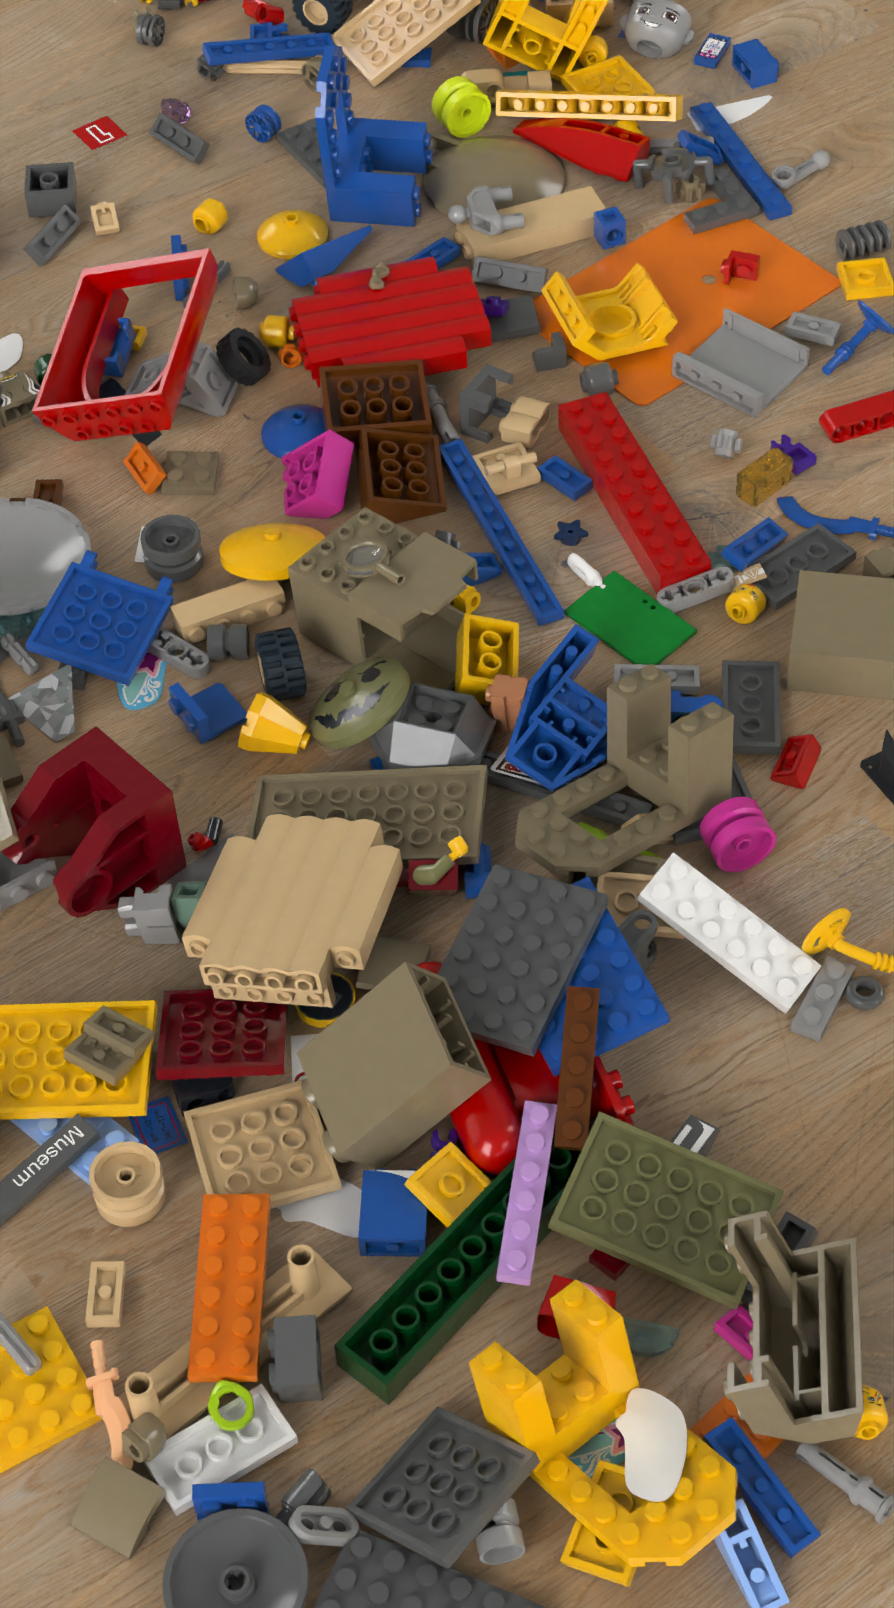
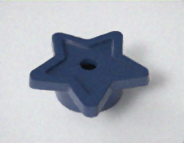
M575 520L571 523L559 521L557 523L559 531L554 535V539L560 540L566 546H574L580 543L581 538L589 535L586 530L580 528V520Z

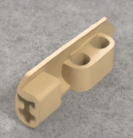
M478 69L465 71L461 75L470 79L488 97L491 105H496V92L504 89L552 91L550 70L527 71V75L503 77L502 72L498 69Z

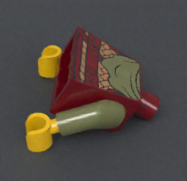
M462 836L451 840L448 846L452 853L449 855L444 853L438 860L408 861L407 869H403L396 887H407V895L455 896L458 891V858L468 852V845Z

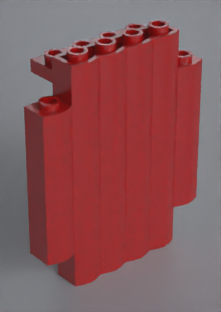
M433 256L386 265L390 271L389 275L381 279L384 282V288L375 290L369 287L373 268L316 278L317 285L313 286L314 295L292 299V307H288L291 322H296L293 323L295 337L300 338L298 339L300 354H305L302 355L305 371L310 370L312 380H316L317 388H321L319 367L422 359L424 376L468 368L467 350L492 346L490 324L469 267L438 272Z

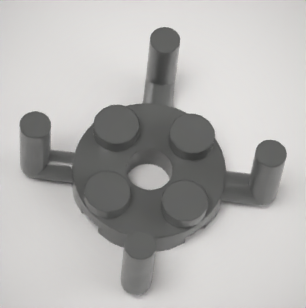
M675 142L673 148L662 150V155L656 157L653 154L649 159L635 160L633 162L635 187L640 189L645 186L643 169H649L653 180L662 181L665 203L671 204L674 202L672 178H677L678 180L688 179L691 176L690 173L696 167L704 166L706 185H713L715 183L713 160L710 156L696 157L694 152L690 154L687 148H682L680 142Z

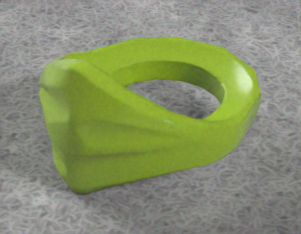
M221 1380L216 1383L209 1396L208 1412L211 1419L221 1429L227 1431L242 1430L252 1421L254 1416V1399L252 1394L243 1386L235 1382ZM231 1392L242 1397L246 1403V1412L237 1421L223 1419L218 1410L220 1405L219 1398Z

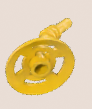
M839 908L825 916L809 932L802 944V951L809 956L830 948L871 965L873 970L879 968V971L883 972L885 970L886 973L894 971V955H889L888 957V954L883 953L881 956V952L877 951L874 954L844 941L845 937L842 934L846 930L851 918V912L847 908ZM820 938L818 945L814 946L816 940Z

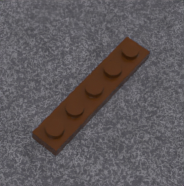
M567 986L554 1149L582 1151L589 1136L600 988Z

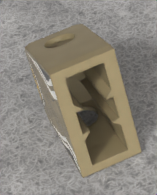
M8 371L0 372V384L3 388L0 401V418L3 426L6 427L32 417V409L41 386L25 371H19L11 375Z

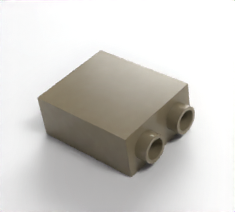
M800 570L790 647L787 690L894 700L893 578Z
M406 961L297 1052L306 1075V1079L301 1083L302 1091L308 1101L320 1110L327 1130L322 1134V1140L326 1149L341 1163L354 1161L373 1168L384 1167L491 1080L446 978Z

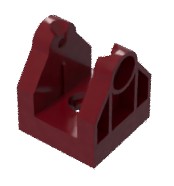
M97 726L38 766L11 808L19 841L0 851L18 865L28 864L35 859L73 855L58 871L53 879V884L59 896L58 903L70 916L76 918L87 916L94 911L117 909L119 898L134 896L136 887L141 888L144 894L151 893L159 885L164 884L187 866L172 790Z

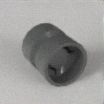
M209 624L207 628L209 660H225L227 656H231L233 660H248L250 656L248 624H232L230 628H226L224 624Z

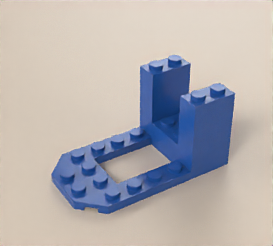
M325 45L316 85V92H321L320 107H315V121L330 221L415 227L416 219L421 217L422 204L418 203L420 187L416 186L415 176L373 173V170L426 174L428 164H432L433 150H429L431 133H427L426 122L354 118V111L350 110L352 93H348L350 77L345 73L347 71V57H343L342 46ZM335 116L337 129L333 128Z

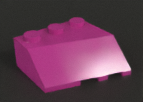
M329 429L282 457V464L286 465V470L283 472V480L287 482V487L284 491L286 515L291 517L327 519L342 511L345 505L346 487L349 483L350 465L353 461L354 443Z

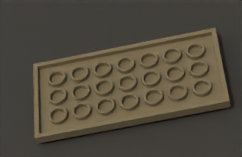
M487 765L258 775L247 837L256 840L266 817L274 814H283L293 818L313 816L322 820L334 817L349 821L368 819L380 823L384 839L383 845L400 849L403 867H407L410 860H438L444 853L449 855L452 851L448 843L458 836H462L468 845V852L458 858V865L479 864L488 780Z

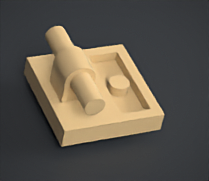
M521 442L472 456L495 496L541 482V474L534 462H537V455L534 451L527 453Z

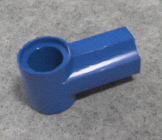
M481 842L479 864H465L466 899L477 898L492 869L490 846L483 844V842Z

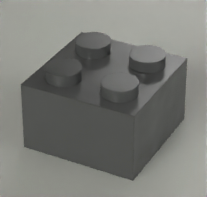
M73 162L26 165L25 199L29 218L54 216L65 204L76 214L77 181Z
M316 1316L273 1317L274 1329H268V1348L271 1350L272 1359H275V1363H269V1382L272 1385L273 1393H278L281 1403L322 1401L321 1345Z

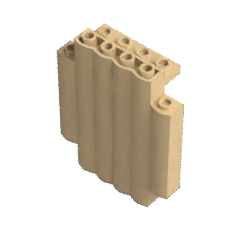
M274 814L266 817L256 840L244 836H235L227 839L182 936L187 957L202 958L199 967L204 985H211L216 999L333 1007L336 1000L330 977L333 969L364 970L403 871L400 849L383 845L384 839L380 823L368 819L349 821L334 817L322 820L313 816L293 818L283 814Z

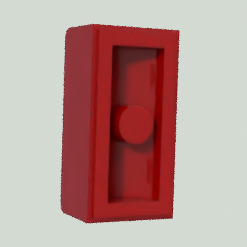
M808 734L788 737L770 779L777 783L804 789L822 750L815 736Z

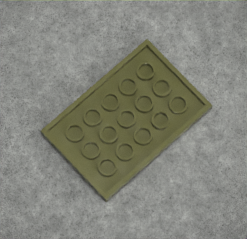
M599 1111L552 1215L548 1228L737 1310L749 1280L745 1274L742 1275L739 1272L733 1254L729 1255L725 1248L724 1235L728 1234V1219L766 1210L773 1219L784 1190Z

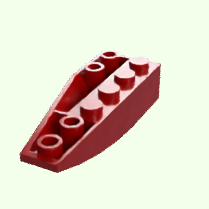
M574 118L526 119L513 129L514 134L584 169L593 171L597 175L612 177L620 182H627L634 176L633 162L635 160L648 159L651 137L590 120Z

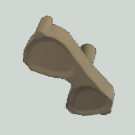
M380 261L372 269L369 287L373 290L383 289L384 282L381 279L387 277L390 273L388 266L384 265L383 261Z

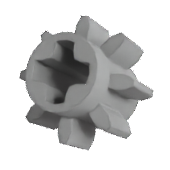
M719 429L718 435L712 434L709 447L715 449L714 455L733 459L735 452L741 453L743 441L738 438L739 432Z

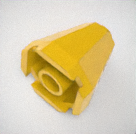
M263 692L257 693L247 712L246 718L248 720L246 726H242L238 747L246 751L292 754L299 753L300 749L305 750L311 738V734L307 732L308 725L273 696Z

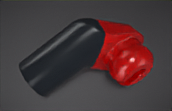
M212 817L209 819L206 833L202 835L199 832L191 833L187 840L191 849L196 852H203L216 845L220 839L223 821L220 818Z

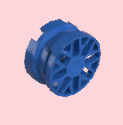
M259 105L245 118L246 129L259 142H268L281 130L282 123L279 115L268 105Z

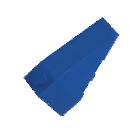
M371 225L302 252L275 270L277 274L301 288L309 284L313 288V286L317 285L316 278L331 274L370 233L372 227Z

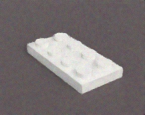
M262 1384L249 1391L254 1399L255 1413L252 1421L242 1430L227 1431L221 1429L211 1419L209 1414L167 1439L164 1449L152 1461H143L155 1483L165 1489L167 1493L165 1499L176 1516L194 1506L192 1501V1484L232 1483L298 1443L297 1435ZM238 1397L218 1410L223 1419L237 1421L245 1414L246 1403L242 1397Z

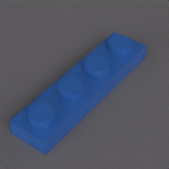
M730 1417L703 1437L702 1440L736 1468L738 1490L790 1559L821 1536L820 1532L733 1417Z

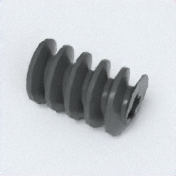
M881 220L849 227L847 230L841 229L836 234V249L843 261L846 259V253L850 259L855 258V251L859 257L864 256V248L867 254L873 253V246L877 252L882 251V244L886 250L891 249L889 230Z

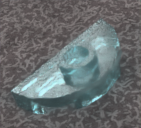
M623 1316L631 1353L637 1357H655L664 1354L674 1346L679 1336L680 1329Z

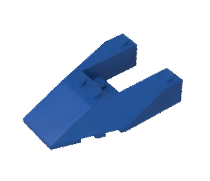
M575 624L529 681L504 759L551 792L556 791L607 759V703L574 682V679L593 657L599 639Z

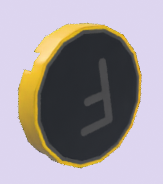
M332 972L330 977L336 997L333 1007L295 1005L299 1018L308 1025L327 1028V1025L334 1022L356 1003L355 989L347 978Z

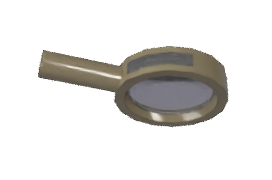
M358 540L348 545L341 554L343 570L349 576L366 578L379 573L397 585H402L405 581L403 574L388 566L390 562L388 548L380 540Z

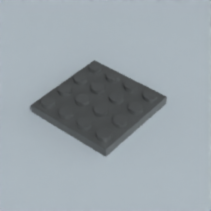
M437 1406L346 1509L362 1524L449 1569L537 1467L540 1460L536 1452Z

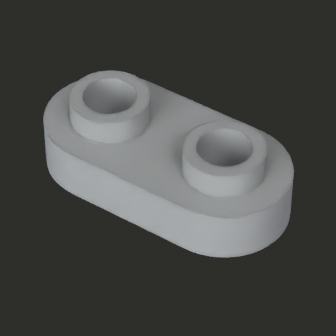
M302 1505L294 1511L288 1520V1528L294 1533L298 1541L310 1545L342 1547L350 1542L359 1530L358 1521L355 1516L348 1510L339 1507Z

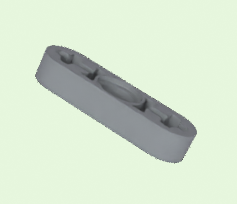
M717 567L672 584L658 592L657 601L660 605L676 613L730 592L735 587L733 572L728 567ZM695 587L703 588L698 593L689 592L692 588Z
M162 627L159 629L148 652L191 678L201 679L210 673V661L206 653ZM177 649L184 651V653L179 656H173L170 654L172 651Z

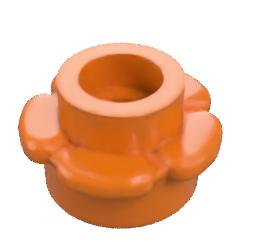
M286 344L284 348L279 350L278 357L281 359V363L288 368L297 367L302 361L301 357L303 354H300L299 347H296L295 344Z

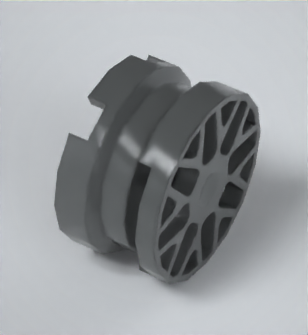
M144 12V14L139 16L136 24V40L142 45L149 44L152 47H158L162 43L165 33L164 19L160 15L152 16L150 13Z

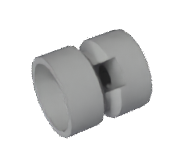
M512 1498L507 1500L476 1537L479 1558L484 1564L500 1565L517 1560L525 1553L522 1530L518 1527L519 1516L517 1507Z

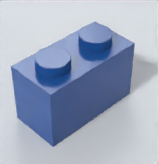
M758 39L733 45L732 66L752 89L777 82V72H779L778 60L769 53L767 47L763 46Z

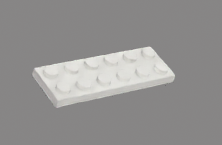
M674 852L636 899L785 1014L822 966Z

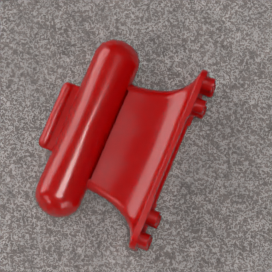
M429 961L422 962L416 966L438 974L443 963ZM473 1039L491 1080L449 1115L467 1158L481 1172L496 1175L500 1174L516 1157L525 1100L557 1105L560 1074L553 1077L539 1049H537L533 1057ZM599 1056L595 1057L590 1118L596 1120L600 1111L634 1126L630 1116L635 1114L633 1101L630 1095L621 1097L618 1090L623 1088L620 1073L617 1069L607 1072Z

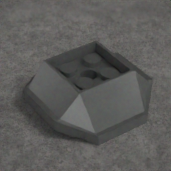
M412 683L400 709L386 725L369 737V741L382 760L385 769L480 765L496 731L497 720L485 712L473 695Z

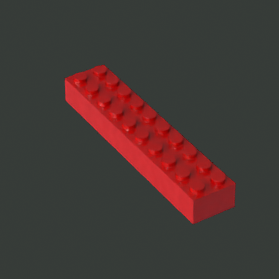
M607 392L559 404L558 429L586 476L593 480L594 490L656 594L667 586L711 570L710 558Z

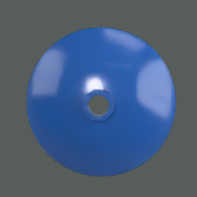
M297 404L276 411L263 424L261 430L263 445L271 454L282 459L284 455L325 432L323 409L308 404Z

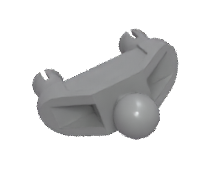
M486 185L476 186L467 196V208L461 205H454L448 212L449 220L454 224H461L468 218L472 229L489 236L499 235L503 233V230L524 228L525 225L522 212L501 215L494 205V202L512 201L510 185L490 188Z

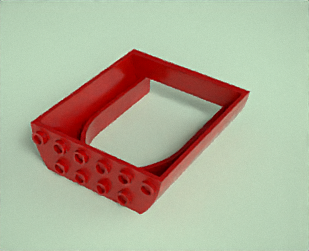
M210 248L82 270L32 409V413L40 419L41 424L52 428L73 441H86L171 429L218 285V266ZM195 277L168 362L157 379L143 393L99 399L100 383L106 367L105 358L110 356L120 327L118 318H123L129 301V297L122 288Z

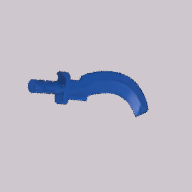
M793 496L777 498L778 505L784 514L803 527L810 529L817 523H820L833 534L861 532L869 534V540L876 541V535L894 538V527L879 525L880 518L873 517L872 521L856 517H850L846 520L823 518L804 510Z

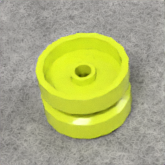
M456 76L439 86L434 93L431 108L435 118L452 135L457 138H467L475 135L484 127L491 113V102L470 79L465 76Z

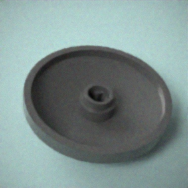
M237 1508L219 1511L191 1526L173 1547L166 1562L163 1575L164 1603L166 1608H304L310 1584L308 1563L294 1533L277 1518L253 1509Z

